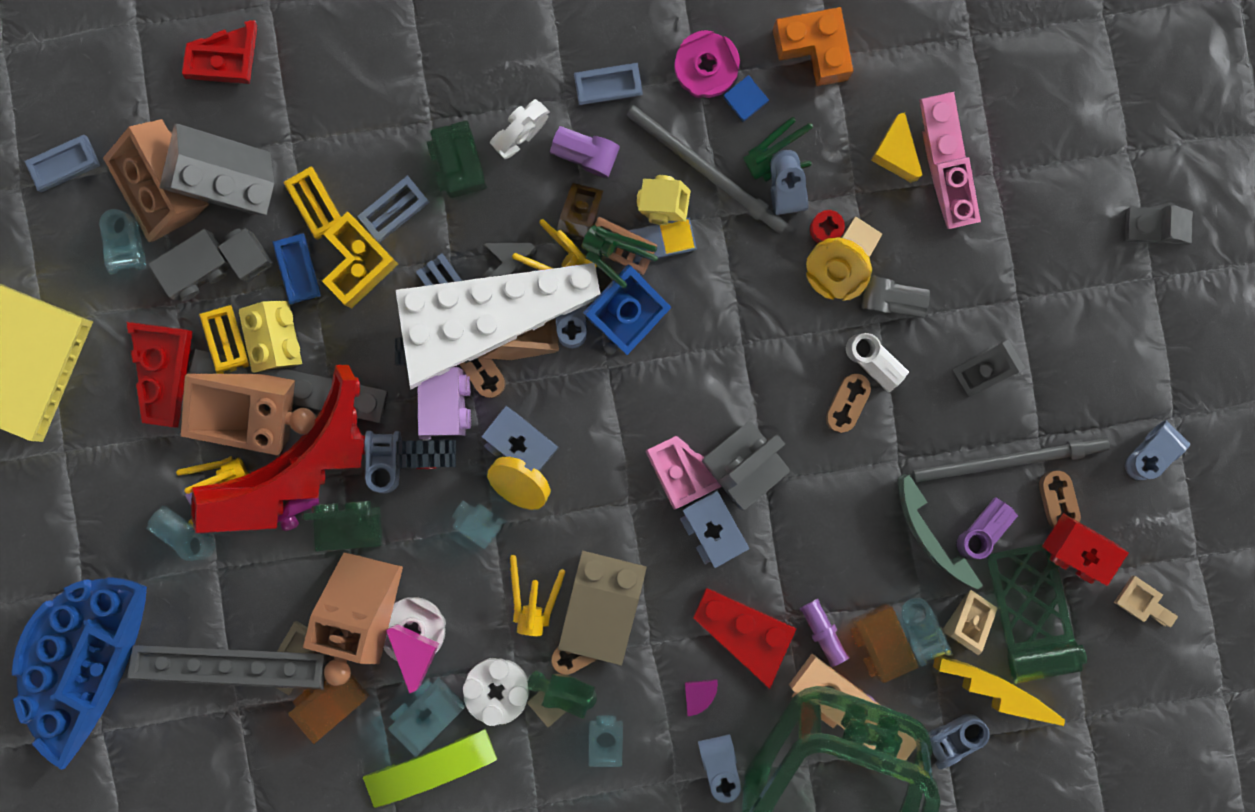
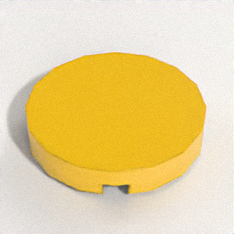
M840 237L828 238L818 243L809 254L806 262V275L811 286L816 292L832 300L838 298L846 301L859 296L867 287L871 278L872 267L870 258L863 248L851 240Z
M499 457L488 469L487 477L490 485L500 496L518 507L529 510L540 509L545 505L551 489L548 481L540 471L535 468L532 471L525 468L526 463L521 459L513 457Z

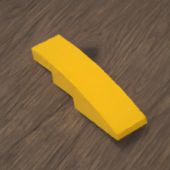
M935 654L933 667L936 670L964 677L962 687L969 692L993 697L991 707L998 712L1064 726V718L1039 699L1001 677L968 663Z

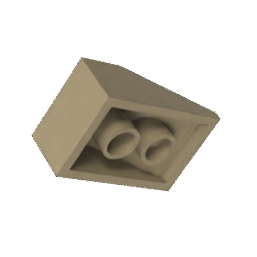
M582 551L558 650L622 666L647 567Z

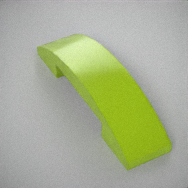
M485 728L459 738L454 743L403 763L393 764L363 776V780L373 806L376 808L455 780L496 761L497 757Z

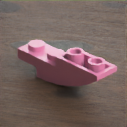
M954 92L919 99L925 131H922L925 150L947 229L981 222L970 159L965 155Z

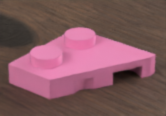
M677 436L646 450L647 456L674 510L722 487L702 463L704 457L699 453H695L689 448L688 444Z

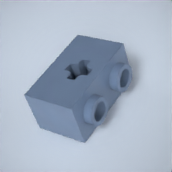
M508 406L502 410L481 436L487 441L484 447L497 458L503 454L506 457L521 459L526 463L524 467L530 471L533 468L541 471L559 448ZM523 436L526 439L523 444L527 449L525 452L518 450L514 453L512 451L514 445L510 442L513 437L520 439Z
M717 490L682 509L685 516L681 517L680 520L688 535L690 536L695 533L701 545L697 546L696 549L704 564L711 562L714 568L750 549ZM710 521L714 525L720 524L721 526L717 531L719 537L716 539L710 535L704 536V532L708 530L706 524Z

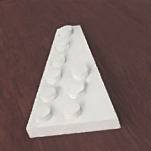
M595 263L396 290L410 390L421 385L423 381L450 371V368L467 360L471 361L516 339L517 336L531 329L535 330L543 326L547 321L560 315H566L593 302L600 295Z

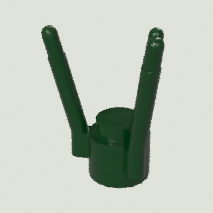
M791 117L758 146L749 150V154L743 157L753 178L757 180L763 177L765 182L770 180L772 155L811 130L813 124L808 123L768 149L771 143L796 122V119ZM809 160L800 162L802 169L812 165Z
M595 225L588 230L582 243V248L588 251L586 259L595 263L621 288H626L627 283L601 257L605 256L608 258L613 253L615 247L651 261L658 260L656 255L647 252H656V246L609 232Z

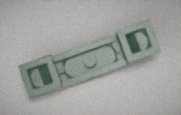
M903 474L898 478V490L902 510L918 544L929 558L948 575L975 589L982 587V583L965 558L957 556L950 561L917 511V509L928 502L910 475Z

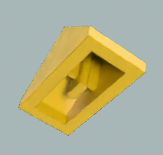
M904 112L898 114L893 120L871 161L911 183L917 181L923 175Z

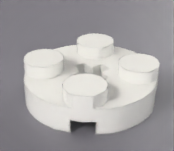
M536 99L529 103L525 109L522 106L518 107L508 118L511 124L506 130H500L491 139L490 144L504 159L510 158L520 150L516 144L519 145L525 140L529 142L547 121L549 117L547 114L550 111Z
M407 597L394 603L388 628L396 624L404 627L406 623L409 625L413 622L418 623V630L421 631L422 636L440 643L436 651L437 653L444 642L446 634V622L439 609L430 601L419 597ZM387 634L384 650L391 658L397 661Z
M496 658L483 660L474 666L467 676L463 686L464 702L469 712L486 725L495 726L509 723L522 713L529 697L527 676L521 667L512 661ZM491 683H494L496 686L501 684L504 686L502 699L498 700L496 697H489L488 693L491 691L489 685Z

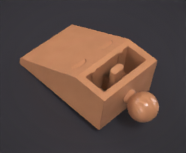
M186 374L181 437L279 455L289 441L290 427L296 433L307 434L312 429L316 416L307 408H299L292 412L295 380L265 374ZM265 404L270 407L268 411L265 410Z
M345 552L341 556L310 616L303 645L305 649L334 656V660L327 663L324 668V678L329 684L341 686L349 680L351 669L347 664V660L360 664H380L387 635L386 630L389 627L401 578L402 566Z

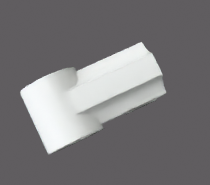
M857 334L848 340L846 344L848 357L852 361L857 362L887 392H891L909 373L880 344L878 338L873 334ZM861 339L866 340L870 345V352L866 357H861L856 350L857 343Z

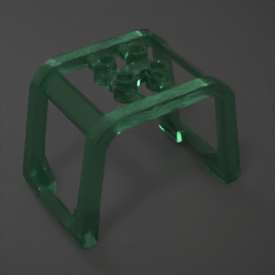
M822 686L805 688L793 697L745 771L742 790V812H772L804 758L814 753L830 754L908 782L899 812H919L923 793L925 797L921 812H939L941 799L937 782L933 778L931 755L933 749L929 732L920 721L881 705L833 688ZM821 705H827L845 712L841 720V725L845 728L842 738L821 733ZM799 720V740L793 743L767 783L772 764L779 750ZM869 720L877 723V725L865 723V721ZM898 731L908 734L916 741L917 750L913 763L896 758L903 741L898 735ZM864 743L871 746H876L875 750L863 746Z

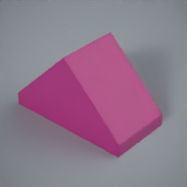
M396 624L386 631L408 691L412 693L421 686L440 643Z

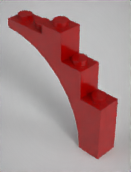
M335 365L331 389L321 412L315 419L312 429L307 434H304L288 451L268 465L245 476L219 484L192 487L191 519L195 533L276 529L278 515L283 514V500L319 498L320 485L325 484V469L361 468L362 455H365V435H361L357 426V411L354 407V398L359 397L360 381L358 377L354 376L349 365Z

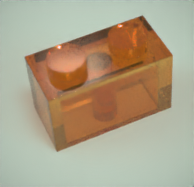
M886 603L851 619L854 628L850 629L851 635L857 647L863 646L868 658L863 661L871 678L877 676L880 682L885 683L919 668L891 605Z
M352 674L349 680L341 686H333L325 680L323 690H315L311 693L307 689L292 701L296 707L288 714L310 741L315 744L370 695Z

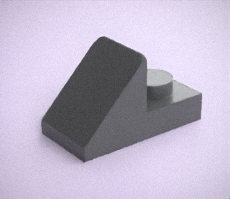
M1169 205L1163 209L1129 207L1126 209L1125 241L1191 244L1193 211L1175 205Z
M531 243L484 244L502 264L499 267L495 264L492 265L482 278L516 274L525 264L514 260L512 255L517 253L531 258L537 252L536 248Z
M1008 339L984 350L955 367L953 371L967 395L971 397L1025 369V366Z

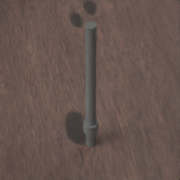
M635 105L629 110L627 117L748 209L747 214L756 221L762 220L777 233L781 234L788 224L770 211L767 203L760 198L756 200Z
M1108 438L1084 442L1082 439L1067 441L1066 445L913 470V477L915 483L1068 457L1070 460L1085 458L1086 454L1110 451V442Z

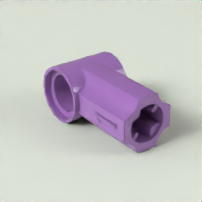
M559 126L552 142L550 154L582 165L581 167L592 174L608 178L620 146L602 137L593 136L591 138Z
M996 497L993 498L968 530L959 535L957 539L958 552L967 559L986 558L991 554L994 544L1018 515L1005 502ZM973 535L977 536L981 541V549L976 554L968 546L969 539Z

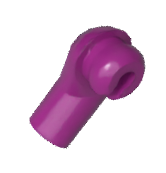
M319 499L288 500L283 507V514L278 515L277 523L280 522L281 528L285 532L298 527L299 522L295 516L320 505Z

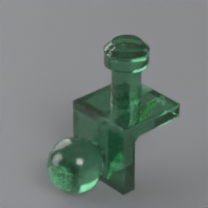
M535 671L527 679L528 689L534 692L540 690L545 693L541 706L546 708H560L579 718H584L587 710L592 709L597 702L595 687L570 675L552 674L551 680H548L543 673Z

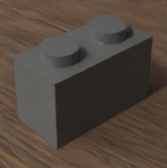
M205 229L148 264L169 298L178 301L180 299L186 301L193 298L200 292L199 287L207 282L211 284L218 282L228 274L226 270L231 268V265L218 246L220 244L215 236Z

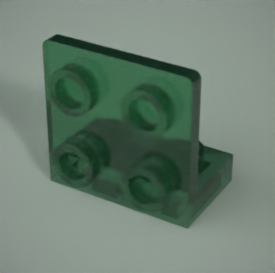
M371 501L345 503V509L338 510V503L311 506L312 512L303 513V520H313L315 551L383 546L380 507H371Z

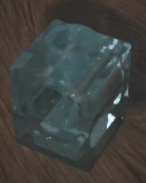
M601 715L596 717V721H590L589 766L622 767L623 721H616V716ZM607 732L615 737V743L608 748L601 747L597 742V737L601 733Z

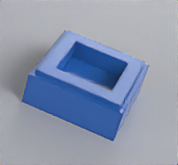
M749 75L723 95L724 100L742 122L746 121L769 102V99Z

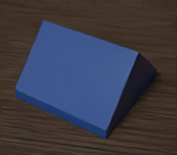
M629 264L619 274L627 283V287L621 288L615 281H612L583 312L589 321L626 355L635 348L672 308Z

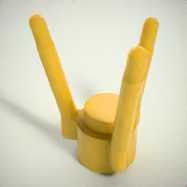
M544 219L539 221V224L569 253L564 258L562 267L593 263L586 259V256L563 231H556ZM517 253L512 255L514 260L535 269H553L550 266Z
M230 456L221 461L178 469L176 474L180 476L221 468L216 470L215 476L185 488L184 492L189 494L192 493V487L226 482L248 474V471L240 457L233 459ZM192 519L189 520L190 525H193Z
M511 555L510 569L514 602L513 622L518 623L517 633L527 636H542L543 626H549L550 615L561 588L565 570L561 569L558 573L544 613H542L543 608L536 606L538 594L537 580L532 581L529 605L523 606L522 610L517 560L515 555Z

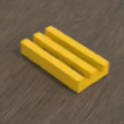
M312 166L283 182L316 240L320 239L341 218ZM310 176L332 215L333 221H328L305 178ZM299 182L320 219L322 227L317 228L294 184Z
M232 305L199 314L216 373L224 374V371L229 369L230 372L236 371V367L243 366V368L249 367L250 364ZM223 315L228 316L239 358H233L221 317ZM215 318L227 361L222 363L209 324V319Z

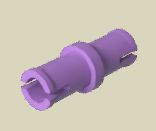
M816 599L802 606L800 610L803 612L814 633L812 635L814 642H819L830 663V667H834L850 657L846 654L835 633L837 631L835 624H830L819 603V599Z

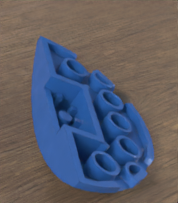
M108 577L107 579H88L73 583L63 588L64 592L53 600L45 601L32 615L20 636L12 666V676L17 677L18 696L13 699L15 710L20 723L27 724L35 738L34 742H32L33 746L50 763L61 770L65 769L97 724L112 698L130 659L132 648L135 645L140 629L147 591L146 586L137 582Z

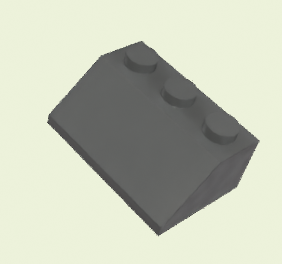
M174 124L159 186L160 189L251 215H267L274 186L271 152L181 124Z

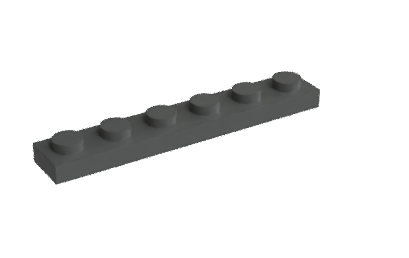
M195 349L190 374H217L210 352ZM219 354L221 363L227 361L226 356ZM240 366L236 367V371L230 372V369L224 371V374H265L295 380L293 404L322 410L333 380L284 368H274L253 373L250 366L246 368ZM360 385L359 397L354 398L357 418L382 423L388 391Z
M133 645L127 678L134 681L323 690L325 681L324 668L327 665L328 657L324 654Z

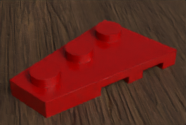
M126 322L128 333L131 334L134 350H131L132 362L136 363L138 383L136 387L142 423L178 428L193 331Z
M706 587L693 618L770 689L796 628Z

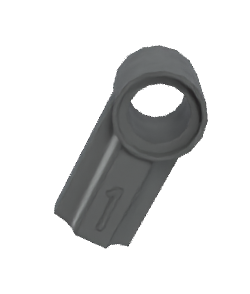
M871 277L867 287L864 289L861 310L876 314L888 315L896 313L925 318L930 301V290L895 284V281L886 278Z

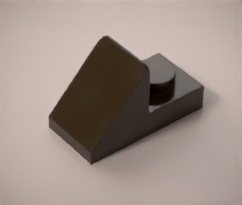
M572 183L559 218L557 230L584 238L588 230L596 223L603 190Z

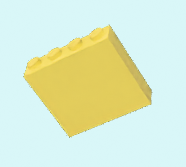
M0 284V429L29 441L43 442L93 321Z

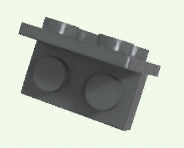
M751 421L745 423L702 459V463L742 511L752 505L790 472L788 466L776 453L785 443L778 435L767 440Z

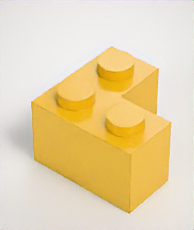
M348 211L324 233L327 239L346 259L322 282L345 306L351 309L399 265Z

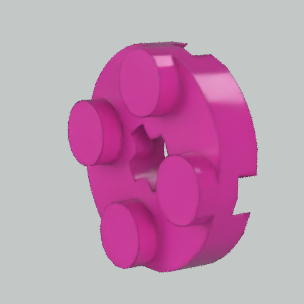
M698 31L688 36L680 45L675 59V74L680 85L696 98H712L725 93L735 82L740 58L737 48L729 38L715 34L713 31ZM706 56L708 60H715L716 64L712 66L711 72L700 70L698 67L702 63V57Z

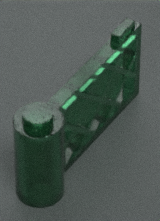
M1043 544L992 553L987 556L1008 650L1009 670L1015 684L1081 672L1083 664L1087 663V656L1083 645H1078L1074 639L1058 568L1060 566L1049 560L1052 554L1042 547ZM1045 550L1048 565L1041 574L1029 566L1027 562L1034 552ZM1026 554L1023 560L1017 558L1016 555ZM1008 557L1019 564L1010 580L999 573L996 559ZM1023 568L1039 578L1030 593L1014 583ZM1049 571H1050L1052 580H1050L1049 578L1046 577V576L1048 575ZM1001 580L1007 584L1004 589L1002 588ZM1043 581L1054 587L1055 597L1049 606L1034 597ZM1011 587L1026 596L1017 612L1006 606L1005 596ZM1031 600L1046 610L1037 625L1021 616ZM1056 604H1058L1059 612L1054 610ZM1008 613L1014 616L1011 622ZM1050 614L1061 620L1064 634L1051 636L1041 629ZM1018 620L1034 629L1027 641L1014 642L1012 629ZM1038 633H1040L1041 635H1043V636L1045 637V638L1035 639V637L1037 636Z

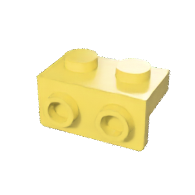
M263 301L239 309L248 358L253 373L274 368L294 367L302 364L300 346L293 323V314L288 301Z

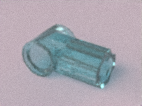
M162 506L148 521L146 529L176 550L179 557L183 560H204L212 555L215 549L214 539L209 533H195L194 526L167 506ZM194 537L201 544V549L197 554H194L190 548L191 540Z

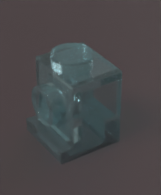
M462 501L452 516L456 519L452 527L483 549H486L506 520L500 517L497 521L491 519L494 513L485 506L477 503L474 507Z

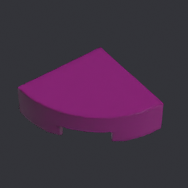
M718 680L684 682L687 716L697 715L708 708L713 702L717 693Z

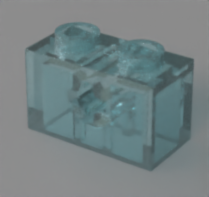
M439 677L433 683L427 679L414 692L418 698L409 707L403 703L390 716L394 722L388 730L415 757L466 706ZM429 708L432 713L429 718H425L422 721L418 717L421 714V710L424 711Z

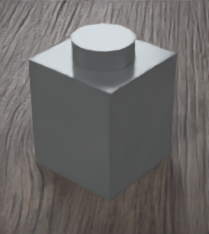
M246 228L230 232L224 237L225 242L218 246L239 279L247 283L274 266V263L254 233Z

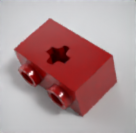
M1064 513L1042 545L1043 548L1052 554L1049 560L1065 570L1070 565L1077 569L1075 574L1088 583L1093 584L1097 580L1106 586L1109 585L1129 552L1112 540Z

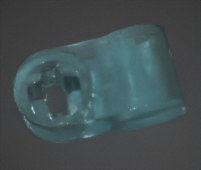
M118 209L106 211L100 218L99 226L104 247V262L109 274H117L118 270L135 267L138 270L145 269V253L141 244L139 224L132 214ZM122 217L125 221V227L120 233H116L114 223L118 218Z
M913 598L905 602L901 615L910 636L911 646L921 667L927 665V661L941 655H953L947 637L929 604L920 598ZM926 612L924 620L918 623L912 622L915 614Z

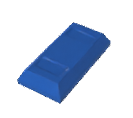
M305 234L273 241L289 305L320 297L321 293Z

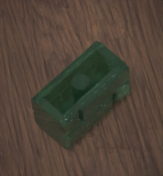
M461 121L450 126L432 129L430 131L432 140L427 141V147L431 160L438 159L441 171L436 172L435 175L440 192L446 190L450 198H455L486 189L487 184L469 122Z

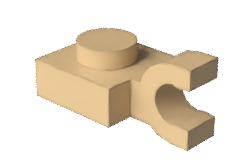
M1131 576L1114 601L1115 604L1142 622H1145L1150 615L1163 626L1172 627L1178 618L1177 615L1158 604L1163 594L1136 576Z

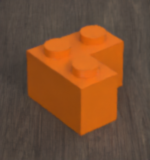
M841 7L776 19L773 34L779 61L811 55L816 86L849 80L854 70Z

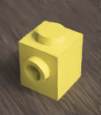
M657 175L655 179H643L642 189L637 194L638 211L645 215L650 223L657 225H667L668 221L686 222L691 190L680 180H675L673 177L666 175Z

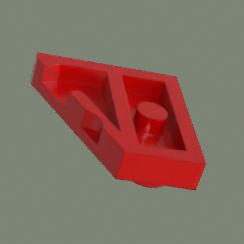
M255 20L244 22L246 26L228 33L224 29L213 33L209 38H200L186 43L182 69L184 78L250 84L258 27Z

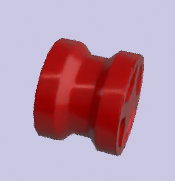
M823 210L812 220L809 227L810 235L817 244L828 238L841 237L844 233L845 223L838 212Z

